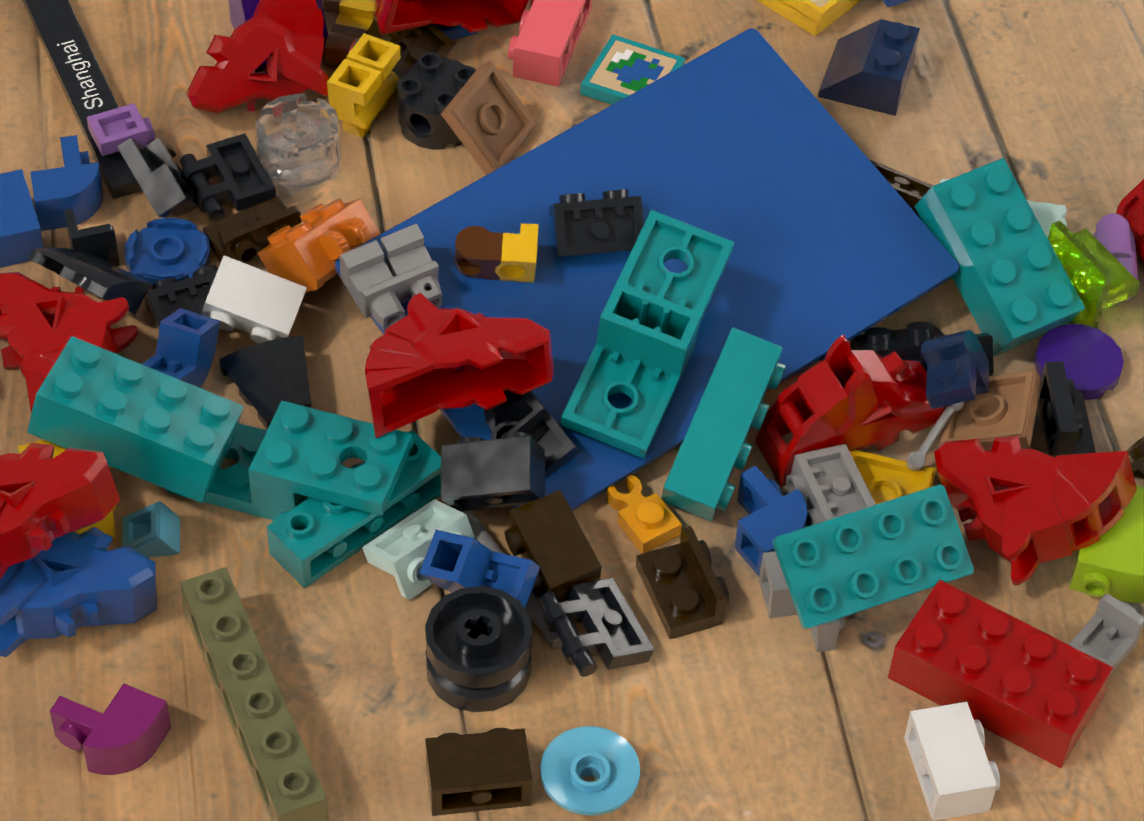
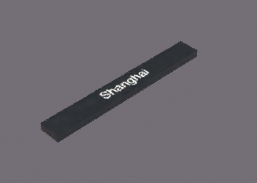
M22 0L96 162H99L100 172L112 198L115 199L143 191L120 151L102 156L88 129V116L119 107L69 1Z

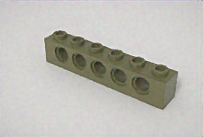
M224 567L180 582L185 616L271 821H329L327 797L227 568Z

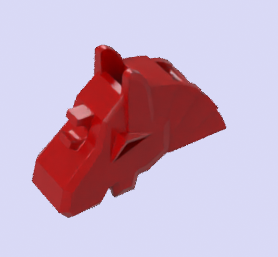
M259 0L253 17L235 28L230 37L215 34L206 53L217 62L215 66H199L186 92L192 107L219 113L246 102L247 111L255 112L256 101L260 98H266L270 102L269 113L277 114L282 100L308 89L328 96L327 81L329 77L320 68L325 39L323 37L324 20L316 0ZM267 58L266 73H253Z
M375 0L374 16L377 17L381 34L425 26L430 23L446 26L460 25L473 33L487 30L488 26L486 24L493 27H502L520 23L522 13L526 9L529 0Z
M19 272L0 273V340H7L9 346L1 349L3 366L5 369H21V373L26 379L31 412L36 393L71 336L115 354L127 348L136 339L139 332L135 325L111 328L129 310V304L125 298L97 302L86 296L83 288L76 287L75 292H62L60 287L49 289Z
M418 293L410 299L407 306L408 315L385 329V334L377 338L370 345V353L365 364V376L375 438L428 416L439 409L462 408L474 403L485 410L491 409L507 401L503 391L506 390L523 395L552 382L554 373L550 330L528 318L485 317L481 313L473 314L464 309L437 308L422 293Z
M843 334L830 346L825 360L800 375L797 382L783 390L776 397L777 401L768 410L756 436L755 443L783 487L787 485L786 479L788 475H791L794 457L797 454L846 444L849 452L865 450L873 445L878 451H881L898 442L901 431L907 430L914 434L936 424L947 406L936 409L931 408L926 398L927 372L919 361L902 360L896 352L882 358L874 350H851L849 342ZM792 432L794 437L787 446L782 436Z
M1018 436L995 438L991 450H984L979 439L944 441L934 451L937 472L941 484L945 487L951 505L957 509L961 523L969 519L972 520L970 523L963 524L968 541L986 539L990 549L1011 562V580L1015 586L1028 580L1035 573L1039 563L1073 555V551L1089 547L1100 541V537L1124 515L1123 510L1131 502L1137 490L1128 450L1052 457L1032 448L1021 449Z
M31 442L21 454L7 453L0 455V580L9 566L31 559L42 550L47 551L52 546L51 542L55 538L102 521L119 503L120 497L103 452L69 447L52 458L55 449L54 445Z

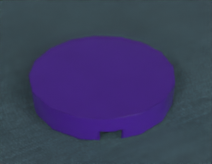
M1064 324L1050 329L1040 339L1034 358L1035 369L1040 378L1042 377L1045 362L1063 361L1067 379H1072L1075 389L1082 391L1084 400L1099 398L1103 396L1105 391L1110 388L1113 389L1118 384L1124 364L1121 349L1112 337L1097 328L1083 324Z

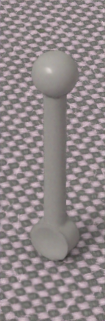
M964 402L946 407L919 450L909 454L907 466L910 470L920 471L923 469L927 452L953 413L959 411L964 406Z

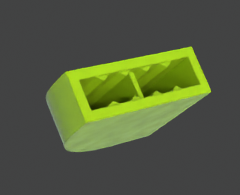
M1136 485L1137 490L1131 502L1123 510L1124 515L1100 537V541L1076 551L1069 589L1084 592L1093 597H1103L1105 594H1109L1119 601L1144 603V487Z

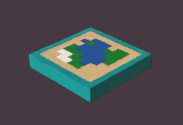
M612 34L581 82L580 94L613 105L683 66L686 58Z

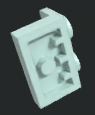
M434 499L366 544L362 549L368 563L393 575L401 596L411 600L434 584L419 574L436 529L471 538L475 537L465 513Z

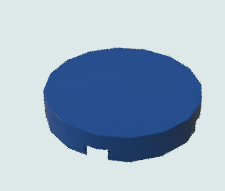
M173 217L155 219L146 223L147 228L139 232L136 229L130 234L124 246L127 270L152 285L167 278H176L177 282L191 278L196 270L209 266L211 262L209 238L205 232L203 234L197 230V225L189 220Z

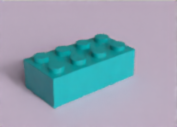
M1004 158L932 186L914 206L922 222L958 262L959 269L953 280L982 333H989L993 337L994 357L1039 338L1050 329L1068 324L1085 309Z
M71 336L36 393L27 433L66 449L71 447L103 452L108 466L202 503L233 444L244 406Z

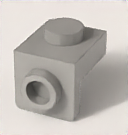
M1105 594L1099 601L1095 615L1068 645L1112 666L1113 673L1137 646L1144 626V617L1138 614L1129 604L1120 602L1111 595Z

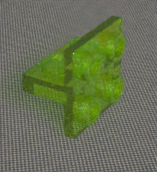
M1061 221L1051 224L1048 240L1085 306V309L1072 321L1098 329L1103 310L1137 295L1140 282L1086 228L1072 233Z

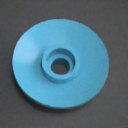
M584 726L567 730L551 741L541 759L540 776L545 791L560 807L580 815H602L620 808L633 796L640 779V763L633 747L619 734L601 727ZM593 776L597 781L587 782L582 780V778Z

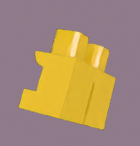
M364 33L348 53L347 59L342 61L327 81L330 116L342 120L345 132L365 137L377 114L380 111H384L389 104V98L396 90L399 79L391 70L400 60V45Z

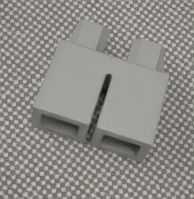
M417 223L380 238V245L375 240L340 255V278L365 319L373 316L384 330L405 317V311L401 304L409 301L418 293H422L437 308L442 305V292L438 282L439 266L435 260L432 261L424 246V236Z

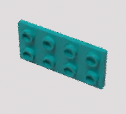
M941 484L777 536L772 541L803 629H809L935 587L939 579L947 583L974 572L972 561L947 492Z

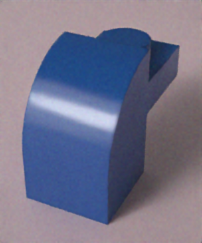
M77 135L60 137L64 167L30 172L36 213L41 231L66 228L64 210L73 208L76 224L78 225L91 218L102 204L103 188L99 162L90 163L88 151H79Z
M182 308L178 309L160 322L156 354L142 363V365L201 388L214 359L220 321Z
M755 465L740 475L737 501L749 515L738 520L734 548L759 576L762 554L775 551L772 544L773 539L777 536L805 528L807 505L799 489L783 496L777 483L770 478L767 479Z
M436 529L419 574L449 592L465 587L477 586L502 590L520 601L525 608L540 566L529 559L494 552L475 538Z

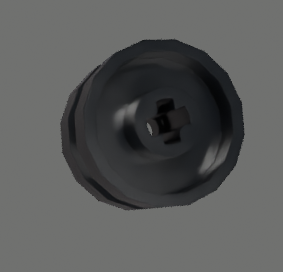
M486 586L461 588L447 594L431 609L425 624L427 680L435 694L453 708L473 713L495 711L512 703L525 690L531 674V620L521 602L505 591Z

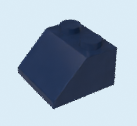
M880 19L838 39L820 86L818 97L896 116L914 64L920 28Z

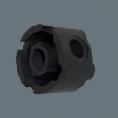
M434 52L421 54L417 62L407 67L401 73L397 82L398 122L402 127L404 137L419 147L432 150H442L445 143H452L454 141L455 147L462 145V142L442 117L441 113L474 74L476 69L456 60L441 58L439 54Z

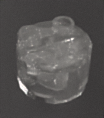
M292 94L279 97L263 107L259 120L256 119L255 123L257 153L270 179L277 184L280 191L295 193L302 188L317 186L339 175L341 160L340 125L336 110L320 98H317V103L307 101L306 95Z

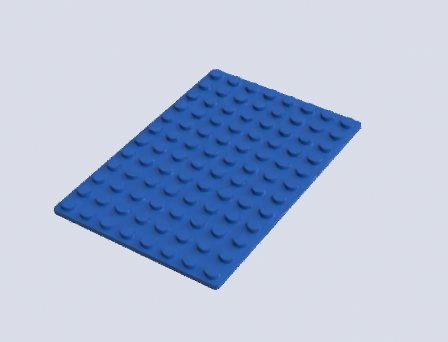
M753 28L745 30L360 245L363 246L375 240L380 245V238L417 223L424 236V246L432 261L435 260L439 266L438 282L442 292V305L439 308L464 309L473 314L481 313L485 317L528 318L550 330L554 367L552 382L532 391L560 425L561 416L596 345L600 316L631 251L557 258L553 216H550L549 207L554 203H559V196L585 193L586 201L603 199L602 192L628 189L629 197L641 196L644 224L650 211L653 210L735 242L733 252L700 322L694 351L645 459L561 426L581 452L545 478V496L561 489L572 511L603 493L611 485H616L627 478V476L634 474L683 443L732 327L783 347L779 363L786 365L780 381L782 383L825 356L830 346L841 335L844 334L848 341L852 340L953 278L959 269V264L760 32ZM521 223L539 224L534 283L473 278L463 275L456 268L454 261L455 240L462 229L468 226H480L490 232L520 234ZM340 258L335 262V270L339 276ZM669 259L664 262V266L670 272L681 273L687 270V265L679 259ZM409 301L401 304L405 311V316L408 315L407 306ZM371 316L370 318L373 320V322L376 324V326L379 328L382 334H385V330L380 326L376 319L373 316ZM615 393L608 397L610 404L619 409L627 408L633 403L631 398L623 393ZM474 403L462 408L439 409L461 438L480 437L485 440H491V429L486 424L484 408Z

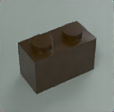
M561 489L510 510L508 529L504 531L510 551L514 556L521 555L522 558L532 560L540 566L532 588L535 596L553 591L557 594L559 600L564 602L568 600L567 595L572 585L600 580L602 566Z
M494 728L483 733L463 735L445 733L438 737L425 738L426 770L432 816L531 806L532 774L525 728L513 730Z

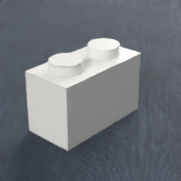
M223 256L205 301L202 315L219 320L220 329L232 331L234 328L250 333V338L257 343L286 338L289 336L307 287Z
M962 702L910 711L904 739L932 821L990 811L995 791L1000 789V775L996 763L987 759L984 750L985 734L980 720H973L968 703Z

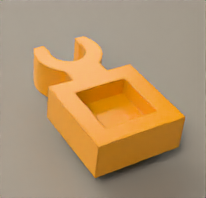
M632 474L627 476L626 488L630 493H620L613 485L607 488V502L613 509L618 511V525L641 554L681 535V522L657 493L646 498L642 495V484L636 476Z

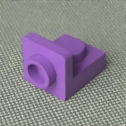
M134 103L87 117L88 129L102 156L118 152L117 146L130 138L144 146L155 140V133L148 117L142 118Z

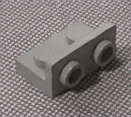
M846 444L795 455L791 475L787 476L786 484L788 494L799 489L806 501L807 518L805 527L876 505Z

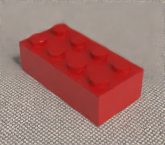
M939 579L895 645L888 678L940 706L967 702L973 720H980L984 729L1062 768L1101 703L1113 667Z

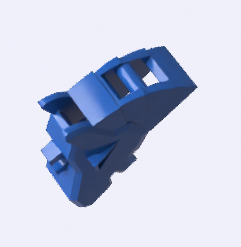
M92 527L80 535L71 532L55 538L51 542L52 546L47 551L42 550L31 559L9 566L0 580V656L7 657L28 639L56 638L63 634L69 638L76 635V629L82 626L131 624L157 610L155 561L127 545L114 550H107L113 541V537Z

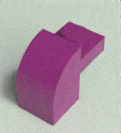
M124 683L104 713L62 696L58 697L50 709L55 737L64 746L72 750L79 751L83 749L88 771L101 775L122 774L140 767L154 755L171 729L167 701Z

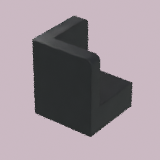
M73 208L64 210L71 249L98 256L116 266H120L113 226L105 224L78 230Z

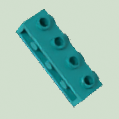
M732 327L664 484L661 497L663 502L711 522L717 508L726 511L736 487L728 483L734 468L743 471L753 446L746 443V439L751 428L760 430L770 405L763 403L768 388L777 390L784 374L786 365L779 363L783 347Z
M413 430L408 432L413 434L412 449L383 516L309 497L292 510L280 513L267 526L269 554L303 588H306L362 550V547L441 496V456ZM365 462L356 463L350 468H357L358 466L365 464Z

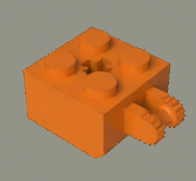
M339 198L326 206L319 204L304 212L300 216L302 222L292 228L288 225L271 234L267 238L270 245L257 254L269 273L307 287L305 292L319 289L324 285V282L337 274L335 262L340 258L341 254L351 251L380 235V232L361 199L343 203L342 199Z

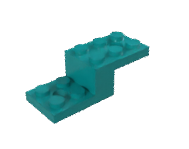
M650 211L600 316L596 345L561 416V426L645 459L694 351L700 322L733 252L735 242L659 212ZM669 259H679L687 265V270L681 273L670 272L664 266V262ZM615 393H623L629 396L633 403L627 408L619 409L610 404L608 397Z
M281 400L267 430L239 423L233 444L225 459L237 461V464L227 469H219L203 502L274 520L280 513L290 511L309 497L383 516L412 449L413 434L394 430L375 438L373 423ZM350 458H359L365 464L357 468H347L342 465V462ZM167 489V493H171V494H175V495H179V496L185 497V496H183V495H180V494H178V493H175V492L170 491V490Z

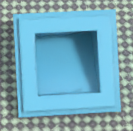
M158 501L122 517V547L127 545L146 557L170 556L180 553L179 516L161 501Z

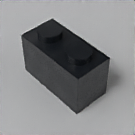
M508 432L502 435V439L485 440L480 437H463L458 440V444L442 445L441 499L456 510L470 511L520 506L545 496V449L526 433Z

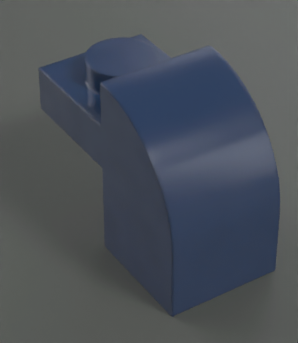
M966 330L923 342L921 354L927 364L926 398L932 409L976 399V395L989 392V360L973 331Z

